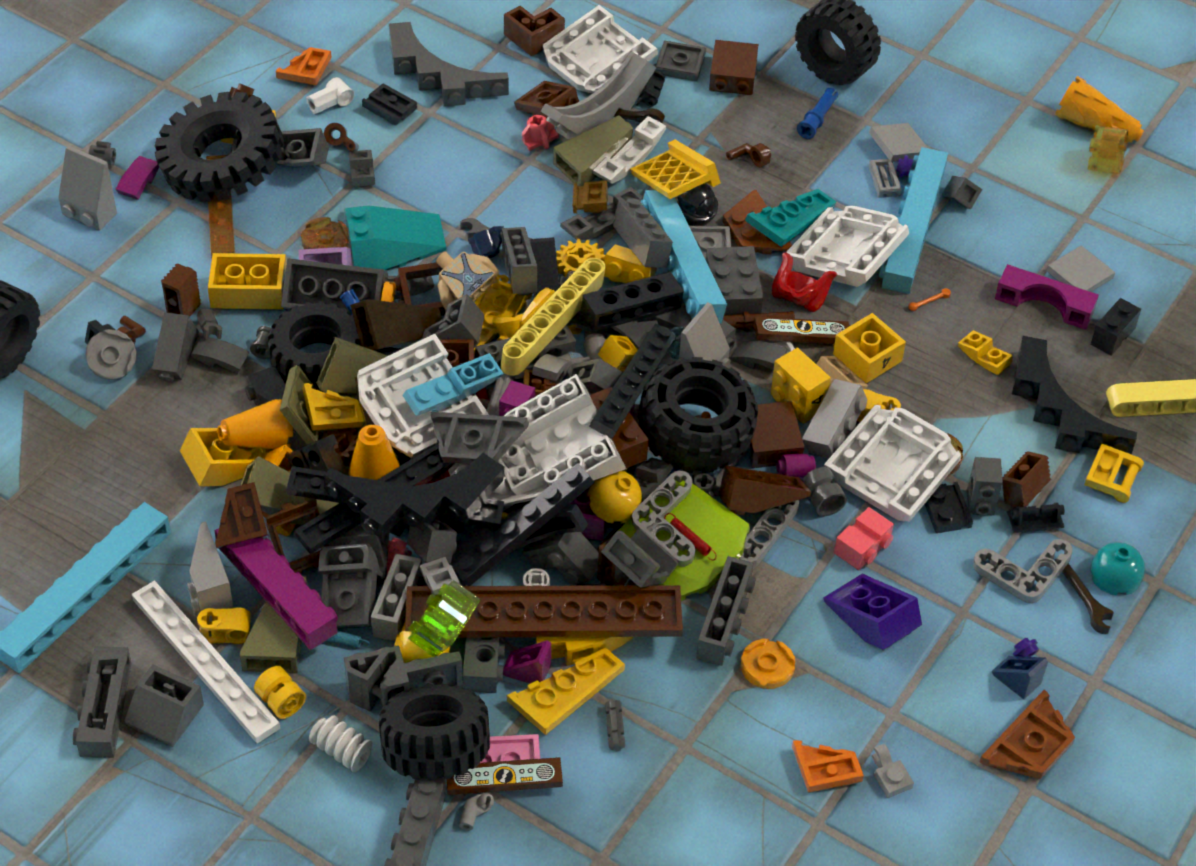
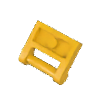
M1101 444L1084 485L1112 495L1117 501L1126 503L1130 499V489L1137 473L1142 470L1144 461L1137 456ZM1122 464L1127 466L1128 470L1122 484L1118 485L1114 481Z

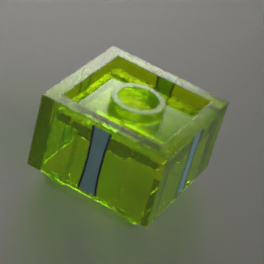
M454 580L448 585L444 583L436 596L431 594L428 597L426 604L429 606L419 622L413 621L408 628L411 632L408 639L433 657L438 656L454 643L481 600Z

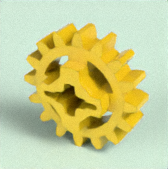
M577 239L574 244L569 240L568 246L561 245L560 251H556L558 274H563L566 277L569 271H576L589 258H598L604 262V249H598V243L590 245L589 240L581 243V240Z

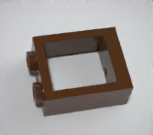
M436 262L398 268V275L394 277L396 292L400 291L402 298L398 300V303L412 305L407 280L439 275L443 268ZM441 301L418 305L439 308L441 316H445L446 310Z

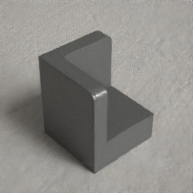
M952 176L942 196L955 200L967 209H972L983 189L965 177Z

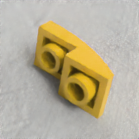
M974 330L958 342V347L967 356L996 375H999L1013 363V355L993 347L992 338Z

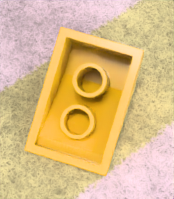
M190 428L180 452L199 486H223L242 479L246 467L258 456L264 459L267 453L270 452V449L225 445L218 438L217 428Z

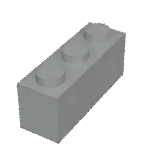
M834 379L802 437V441L809 454L830 458L846 440L850 432L855 428L861 411L867 405L868 399L861 385Z
M400 554L395 555L371 615L373 637L396 641L397 634L402 632L406 620L407 586H417V583L423 577L420 569L422 559Z

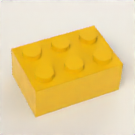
M213 253L208 282L210 308L284 309L281 307L287 265L286 254Z

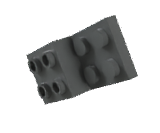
M358 525L328 543L329 546H325L320 551L318 571L323 574L321 599L326 607L330 606L337 614V629L372 627L371 615L375 607L376 580H386L390 531L383 539H380L376 535L368 534L361 525Z
M399 645L344 657L346 685L350 703L368 711L373 709L380 698L383 708L389 699L395 698L402 691H409L412 687H425L426 684H433V686L449 684L451 687L456 685L463 687L462 659L459 651L442 653L439 656L426 659H415L408 663L403 662Z

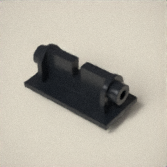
M656 70L653 72L640 93L636 106L641 101L649 107H653L658 103L660 91L665 82V76L662 72Z
M1058 502L1050 505H1041L1040 508H1036V506H1016L1015 509L1007 511L1013 533L1064 528L1061 515H1064L1065 509L1064 505H1059Z

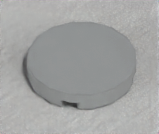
M108 329L91 338L86 347V360L89 368L95 375L103 379L115 380L124 377L132 370L136 363L137 352L134 343L128 335L119 330Z

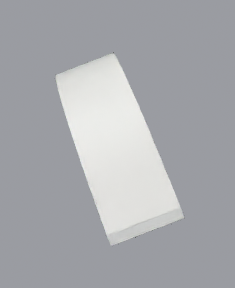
M648 116L634 129L635 136L611 159L606 157L593 170V174L607 180L609 183H615L631 173L630 168L641 164L654 149L665 132L666 125Z

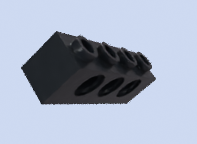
M668 272L584 294L580 312L591 330L596 332L681 309L684 291L673 274Z

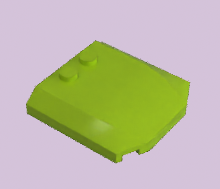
M676 481L675 488L671 491L673 495L679 486H685V481L680 483ZM693 483L691 492L670 513L675 515L691 531L712 547V550L707 556H703L695 549L694 560L691 564L684 567L677 566L664 583L657 584L659 586L680 585L681 601L686 600V596L696 592L701 594L708 591L720 579L727 557L739 559L743 555L746 537L750 530L749 523ZM659 496L654 500L659 507H665L670 503L669 499L665 496ZM651 508L650 513L645 517L639 516L640 523L642 521L648 522L649 515L653 512ZM668 514L665 520L670 523L675 517ZM630 519L618 531H622L631 539L637 530L633 527L632 519ZM661 530L657 532L656 538L664 542L669 540L671 535L668 531ZM678 549V556H679V557H680L681 555L687 556V554H688V550H687V549H685L684 551H681L680 549Z

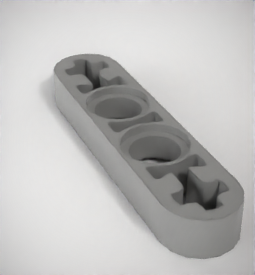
M799 500L790 502L784 509V512L782 511L783 505L767 509L747 535L744 552L739 559L753 562V569H755L797 514ZM776 518L781 521V524L771 525L767 520ZM758 535H763L768 538V541L760 543L754 538ZM751 549L754 550L753 557L744 558V556L747 557L751 553Z

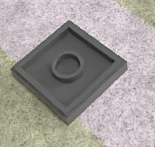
M664 40L655 70L662 72L664 76L697 81L706 55V48Z

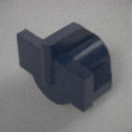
M493 226L490 229L474 234L472 238L468 239L473 253L488 258L497 256L502 243L500 233L504 226Z

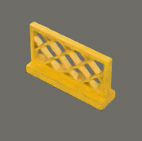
M676 139L667 143L668 151L630 168L633 176L668 199H672L703 183H707L712 187L721 184L715 163Z

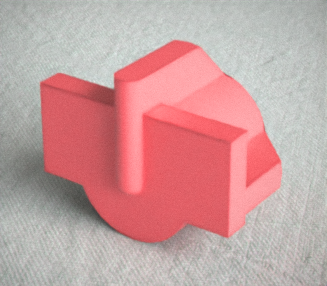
M542 115L530 117L527 120V126L522 132V141L529 151L542 145L545 149H548V142L559 138L554 125L546 121L547 118Z

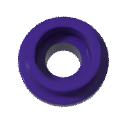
M905 155L904 159L899 158L896 172H900L899 177L901 178L903 176L909 177L913 159L908 158V155Z
M1024 638L1014 646L1016 651L1013 653V656L1032 657L1039 651L1036 645L1038 642L1036 639L1029 640Z

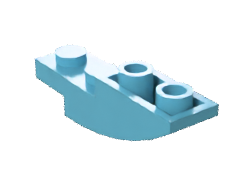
M489 353L451 368L446 375L410 388L402 396L416 416L429 411L438 412L478 392L500 378L504 373Z

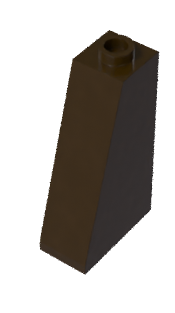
M371 299L350 305L361 346L373 351L423 338L424 329L442 320L439 308Z

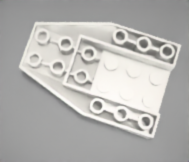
M577 374L504 415L527 417L529 426L497 461L505 467L503 482L488 499L504 501V506L533 500L577 463L593 480L626 469L612 439L589 427L598 411ZM455 463L448 470L450 476L470 464Z

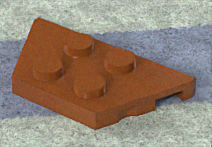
M757 190L750 192L723 215L722 222L725 226H730V234L738 247L754 246L755 253L772 255V251L787 252L792 246L790 241L782 247L745 221L747 214L751 212L755 214L760 213L763 208L767 207Z
M1043 690L985 751L980 758V763L1041 779L1073 745L1075 736L1070 728L1064 724L1059 710L1053 708L1049 701L1050 695L1048 692Z

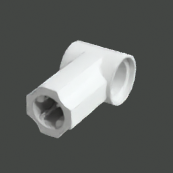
M336 77L327 83L325 89L307 96V104L314 114L336 104L347 106L354 98V91L342 79Z

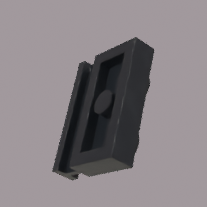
M383 83L372 91L367 99H362V107L390 123L398 125L399 120H404L417 109V102Z
M953 482V485L940 484L924 504L935 533L961 530V527L972 528L973 520L958 482Z

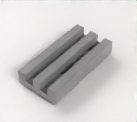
M889 159L869 160V169L878 198L883 197V194H887V197H892V193H895L896 196H901L902 189L893 161ZM876 165L878 166L884 187L882 186ZM884 165L887 166L893 187H890Z

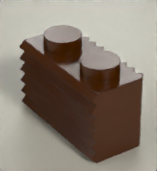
M175 264V267L169 270L170 273H166L167 276H164V279L161 280L166 312L188 315L190 317L202 304L200 302L199 286L197 285V272L190 267Z
M1027 451L1020 457V460H1017V463H1014L1009 471H1006L1007 474H1004V477H1002L1005 504L1014 507H1027L1051 480V474L1048 469L1050 467L1048 465L1049 458L1046 455Z

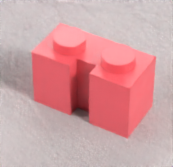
M868 507L856 518L853 526L849 525L837 536L834 554L857 570H860L866 563L870 564L873 562L878 551L882 548L886 549L891 544L894 523Z

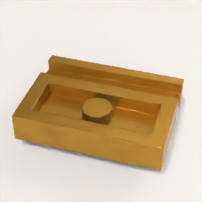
M607 180L584 182V186H578L577 183H574L573 213L583 209L584 212L600 213L607 210Z

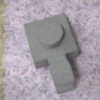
M885 744L874 747L876 753L872 755V758L878 766L874 776L886 797L890 798L912 789L914 782L901 760L892 762L890 752Z

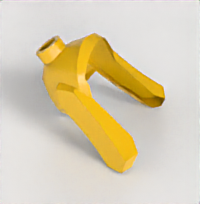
M549 288L543 289L537 294L526 311L519 315L517 314L524 302L525 296L513 294L512 292L501 314L493 317L492 320L500 336L497 341L512 338L555 291Z

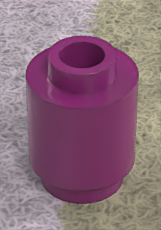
M808 454L782 455L781 459L777 460L776 463L777 474L799 477L800 479H803L809 472L816 469L814 456H808Z

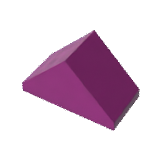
M546 640L511 651L503 668V675L529 684L537 680L539 682L545 680L551 667V643Z

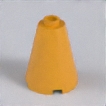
M274 399L223 419L217 428L219 440L223 441L225 445L274 450L285 444L288 447L291 446V443L287 444L288 437H293V427L280 411L282 400Z
M367 425L359 432L348 474L349 476L378 480L400 465L384 429L378 425Z

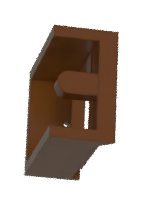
M304 497L305 502L295 506L292 503L282 504V511L271 515L262 511L268 534L266 537L271 541L279 556H285L276 527L310 514L311 520L319 516L320 513L316 499ZM321 550L289 562L290 568L295 573L299 572L302 574L303 570L307 568L319 567Z

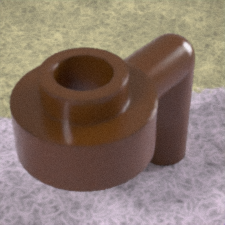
M330 123L324 129L325 139L330 145L339 146L343 144L349 151H357L359 149V145L347 137V130L342 124ZM335 130L340 132V137L337 139L333 137Z
M746 143L726 152L728 160L747 153L750 155L753 163L759 168L769 164L771 158L770 149L762 143L754 146Z
M126 315L121 317L120 324L123 326L117 330L128 335L135 345L136 338L143 336L146 333V329Z

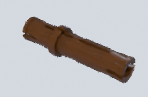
M747 311L742 312V314L724 315L723 320L736 329L749 331L750 328H754L753 321L755 317L795 319L794 311L749 314Z

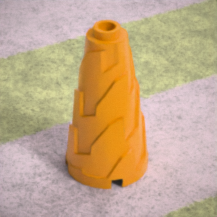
M1079 76L1075 78L1076 81L1071 83L1059 103L1062 107L1060 110H1056V116L1061 119L1065 118L1077 125L1091 128L1097 132L1111 135L1126 143H1132L1134 140L1138 142L1145 131L1141 129L1142 124H1140V121L1123 111L1099 90L1086 83V80Z

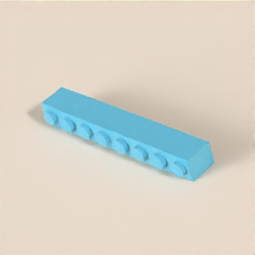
M921 147L919 156H914L912 169H915V171L910 170L907 181L910 186H905L903 199H906V201L901 200L898 211L901 217L896 216L902 226L905 224L908 226L909 235L885 261L887 265L882 264L879 278H883L882 288L910 294L945 172L947 152Z
M645 190L643 200L640 202L673 241L666 269L673 274L684 291L682 299L687 313L690 314L693 320L708 302L712 304L718 321L721 324L727 303L675 197L668 199L656 190Z
M146 502L142 503L137 509L132 510L122 523L115 526L101 542L96 543L89 553L81 560L76 561L67 573L56 579L45 593L39 595L24 612L19 613L12 623L0 631V661L20 674L171 534L168 516Z

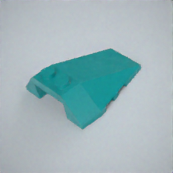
M369 205L344 208L346 227L349 231L353 266L383 269L386 271V269L397 265L399 268L406 266L407 261L415 258L422 260L446 251L439 214Z

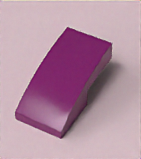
M142 156L136 158L122 176L116 191L139 200L146 184H152L159 169L157 161Z

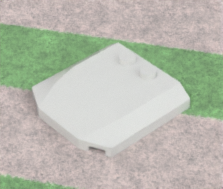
M600 5L543 44V51L549 68L577 90L592 94L613 76L631 51L647 61L658 55V50L643 37L640 40L636 39L616 24L614 16Z
M846 206L844 211H833V207H829L788 249L787 253L793 257L792 268L797 272L821 277L827 271H835L838 275L833 281L858 287L866 283L909 235V229L906 224L902 226L898 218L892 214L857 206Z
M436 334L358 370L357 374L359 400L374 424L384 429L391 446L410 458L416 457L438 443L430 415L432 411L416 416L402 396L406 390L446 375L453 368L447 360L448 352ZM470 395L438 411L489 415L476 395L473 397Z
M875 405L827 460L824 467L831 469L841 487L896 520L910 522L959 463L961 453L959 451L956 452L947 433L909 411L896 407L894 411L881 409V405Z

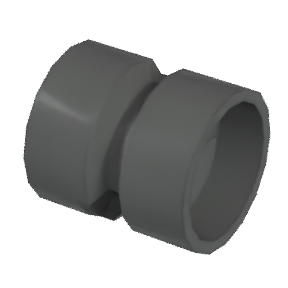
M816 468L803 478V483L811 491V503L818 515H833L840 511L847 503V497L830 468Z

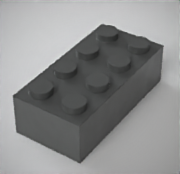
M287 258L281 307L290 310L291 307L296 305L300 307L307 302L318 304V301L325 302L327 305L333 303L338 305L340 309L345 308L348 310L340 296L351 289L354 290L360 302L368 299L381 301L384 283L388 281V273L383 269Z

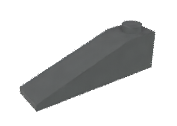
M321 128L281 131L284 139V147L281 148L283 154L280 161H274V163L288 166L326 164L329 145ZM234 138L231 153L237 149L241 140Z

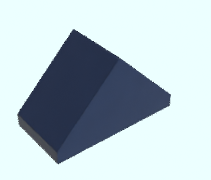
M1008 656L991 672L999 681L1022 699H1025L1041 685L1048 661L1045 657Z

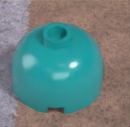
M1122 542L1109 543L1100 548L1092 560L1090 571L1093 575L1092 580L1099 589L1108 594L1117 595L1118 592H1126V595L1132 594L1139 589L1143 581L1145 562L1140 552L1133 546Z

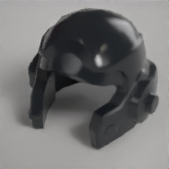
M706 183L677 196L678 205L688 225L700 226L707 224L717 214L718 200L712 188Z

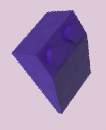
M863 573L823 597L824 602L860 638L882 650L890 647L893 643L909 635L922 625L917 597Z

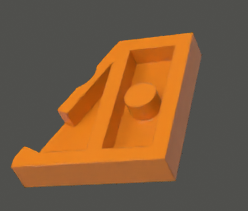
M310 47L303 51L300 56L291 59L290 65L285 69L280 67L276 69V78L317 85L332 58L331 51Z
M799 740L793 741L792 749L808 793L863 782L864 775L854 751L835 750L824 745H819V748L802 745V741Z

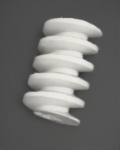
M335 715L328 719L321 718L312 727L309 742L317 744L319 749L325 750L326 754L331 757L334 756L336 761L342 762L348 769L351 768L353 773L358 772L365 765L373 742L370 739L363 742L364 735L361 733L354 736L355 729L350 727L346 730L347 724L344 721L338 723V717Z

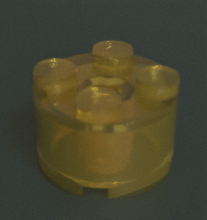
M1096 125L1094 139H1091L1089 152H1092L1093 157L1090 156L1088 170L1121 174L1125 160L1123 159L1124 153L1127 150L1128 130Z

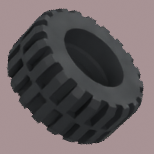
M821 0L802 15L796 26L797 51H800L802 62L805 61L809 71H813L816 77L819 79L823 78L825 82L830 84L844 85L853 83L876 64L880 55L881 46L879 45L881 44V38L877 34L879 31L878 27L872 22L873 18L871 15H867L866 9L862 6H857L853 0ZM831 32L841 40L845 50L835 42Z
M0 280V379L9 376L10 372H14L18 365L23 363L26 354L32 348L33 340L37 337L38 333L36 331L40 325L39 305L33 295Z
M318 301V304L307 302L300 307L298 305L291 307L289 312L285 311L279 316V320L276 319L271 326L272 329L268 334L271 366L276 367L285 385L290 368L297 365L314 387L321 392L324 391L318 387L317 380L330 350L321 353H306L300 351V349L314 343L332 345L335 337L361 346L351 312L345 308L340 309L336 304L331 303L327 305L325 302Z
M426 684L425 687H412L409 691H402L395 698L389 699L379 714L378 720L383 760L392 770H397L400 775L405 777L410 775L412 779L417 780L421 778L436 780V778L443 777L444 779H449L456 774L462 775L467 773L468 769L477 767L490 749L488 708L485 702L469 689L466 691L461 686L451 687L449 684L433 686V684Z

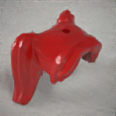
M787 252L783 253L782 264L772 284L773 297L784 298L794 304L802 305L810 312L819 310L827 297L832 281L838 274L835 271H827L818 280H815L802 273L791 271L793 257Z

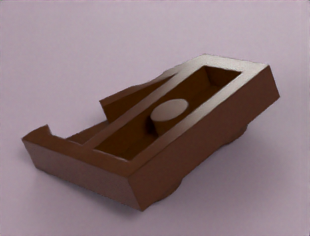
M255 482L228 488L219 531L215 541L216 549L268 536Z

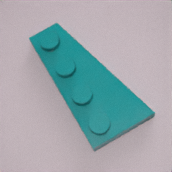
M816 189L797 196L794 201H782L779 206L774 208L768 206L757 214L751 212L747 214L745 221L782 247L812 225L827 208H834L837 201L820 189Z

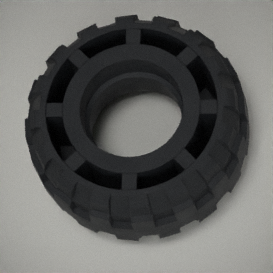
M692 357L690 360L680 358L658 369L643 389L638 410L639 427L649 440V450L654 456H660L663 461H666L673 467L683 468V471L693 473V471L710 473L717 470L718 467L724 469L725 465L729 466L736 462L738 457L744 455L748 449L757 424L758 405L755 402L754 393L747 380H742L740 373L732 367L727 368L723 366V362L714 359L712 361L703 360V357ZM692 404L703 406L715 412L718 416L713 418L694 417L686 413L679 405Z

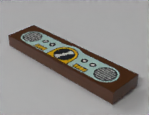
M755 317L753 321L756 339L770 341L835 344L836 334L850 326L849 321Z
M560 757L482 762L474 769H468L465 774H456L452 778L447 779V795L563 787Z

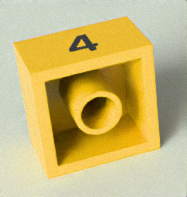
M871 313L836 334L833 355L861 380L868 383L902 362L906 341L876 315Z
M797 347L775 360L770 394L777 402L792 401L796 418L804 424L816 414L829 390L831 377Z

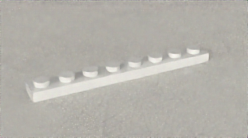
M155 580L132 594L136 605L257 744L280 729L279 721Z

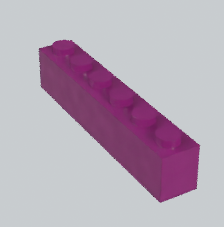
M219 528L216 529V530H214L216 539H217V535H218ZM260 537L219 548L310 650L338 633L336 623L338 617L333 608L330 606L326 607L322 603L318 592L315 589L310 590L303 576L299 572L295 573L290 568V564L285 556H279L276 553L273 544L268 538Z

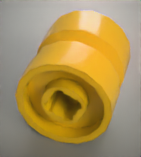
M281 666L267 669L258 677L254 684L255 693L265 703H268V707L279 719L291 717L305 703L306 693L296 682L292 681L290 675Z

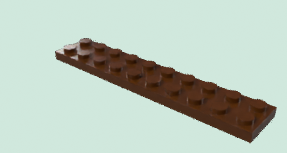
M680 585L647 586L642 588L639 586H458L450 589L470 603V607L447 591L434 595L428 586H407L405 631L427 634V638L444 637L421 621L425 614L434 622L450 631L446 638L682 637L683 635ZM442 600L467 617L464 624L438 607Z

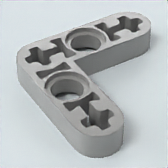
M676 471L633 511L632 525L636 530H644L679 562L678 566L684 567L693 562L695 547L691 541L664 519L665 515L670 513L691 492V476L685 471ZM676 481L679 483L685 481V486H679L673 495L671 491L674 490ZM659 496H665L669 499L670 503L665 507H659L654 500ZM651 508L653 512L649 515L648 522L642 521L640 523L639 516L645 517L650 513ZM661 530H665L670 533L671 538L663 542L656 538V534ZM678 549H680L681 551H684L685 549H687V550H688L687 556L681 555V556L679 557V556H678Z
M1063 539L1053 540L1028 572L990 549H981L976 552L973 567L978 574L1026 603H1035L1042 598L1070 562L1072 546ZM1060 550H1064V554L1061 553L1057 557L1055 562L1053 560L1055 556V551L1059 552ZM987 559L990 560V564H989V563H986L985 565H982V564H981V560H982V561H986ZM1042 566H1047L1052 569L1053 573L1049 576H1043L1038 572V569ZM1010 571L1016 577L1011 581H1007L1001 577V573ZM1036 580L1038 583L1036 584L1035 591L1026 592V588L1030 589Z

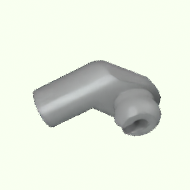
M483 793L468 799L463 807L459 827L467 831L472 830L476 817L489 811L493 806V796L490 793Z

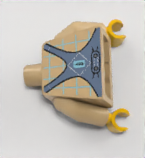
M445 251L436 259V263L443 268L439 273V283L437 286L445 310L448 304L466 294L474 302L491 285L494 289H503L499 284L500 279L504 283L509 282L508 276L499 275L497 267L485 256L469 255L466 252H462L453 259Z

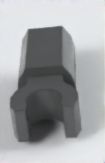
M200 309L197 314V320L203 331V337L208 339V336L212 334L221 339L222 327L218 325L212 310Z

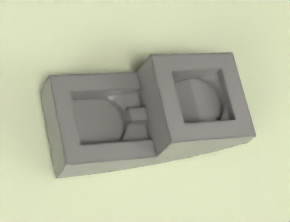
M545 354L533 366L532 374L557 381L559 377L565 376L569 366L572 365V361Z
M446 557L420 565L421 573L434 595L446 591L447 587L452 589L460 586V582Z

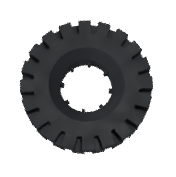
M230 92L218 93L217 101L214 102L210 94L200 98L201 107H197L193 101L185 105L183 109L186 115L175 112L169 118L171 125L164 124L159 131L161 138H156L155 148L157 151L155 152V157L168 185L178 195L182 193L186 199L194 200L198 196L200 202H211L215 193L218 201L230 199V189L233 188L237 196L246 193L248 189L245 183L249 182L255 187L264 181L261 173L270 175L276 168L274 161H280L283 152L281 148L284 147V139L271 107L266 102L263 103L261 98L255 95L249 98L247 93L236 92L232 98ZM226 138L241 140L237 149L226 157L216 160L200 158L203 151L218 140Z

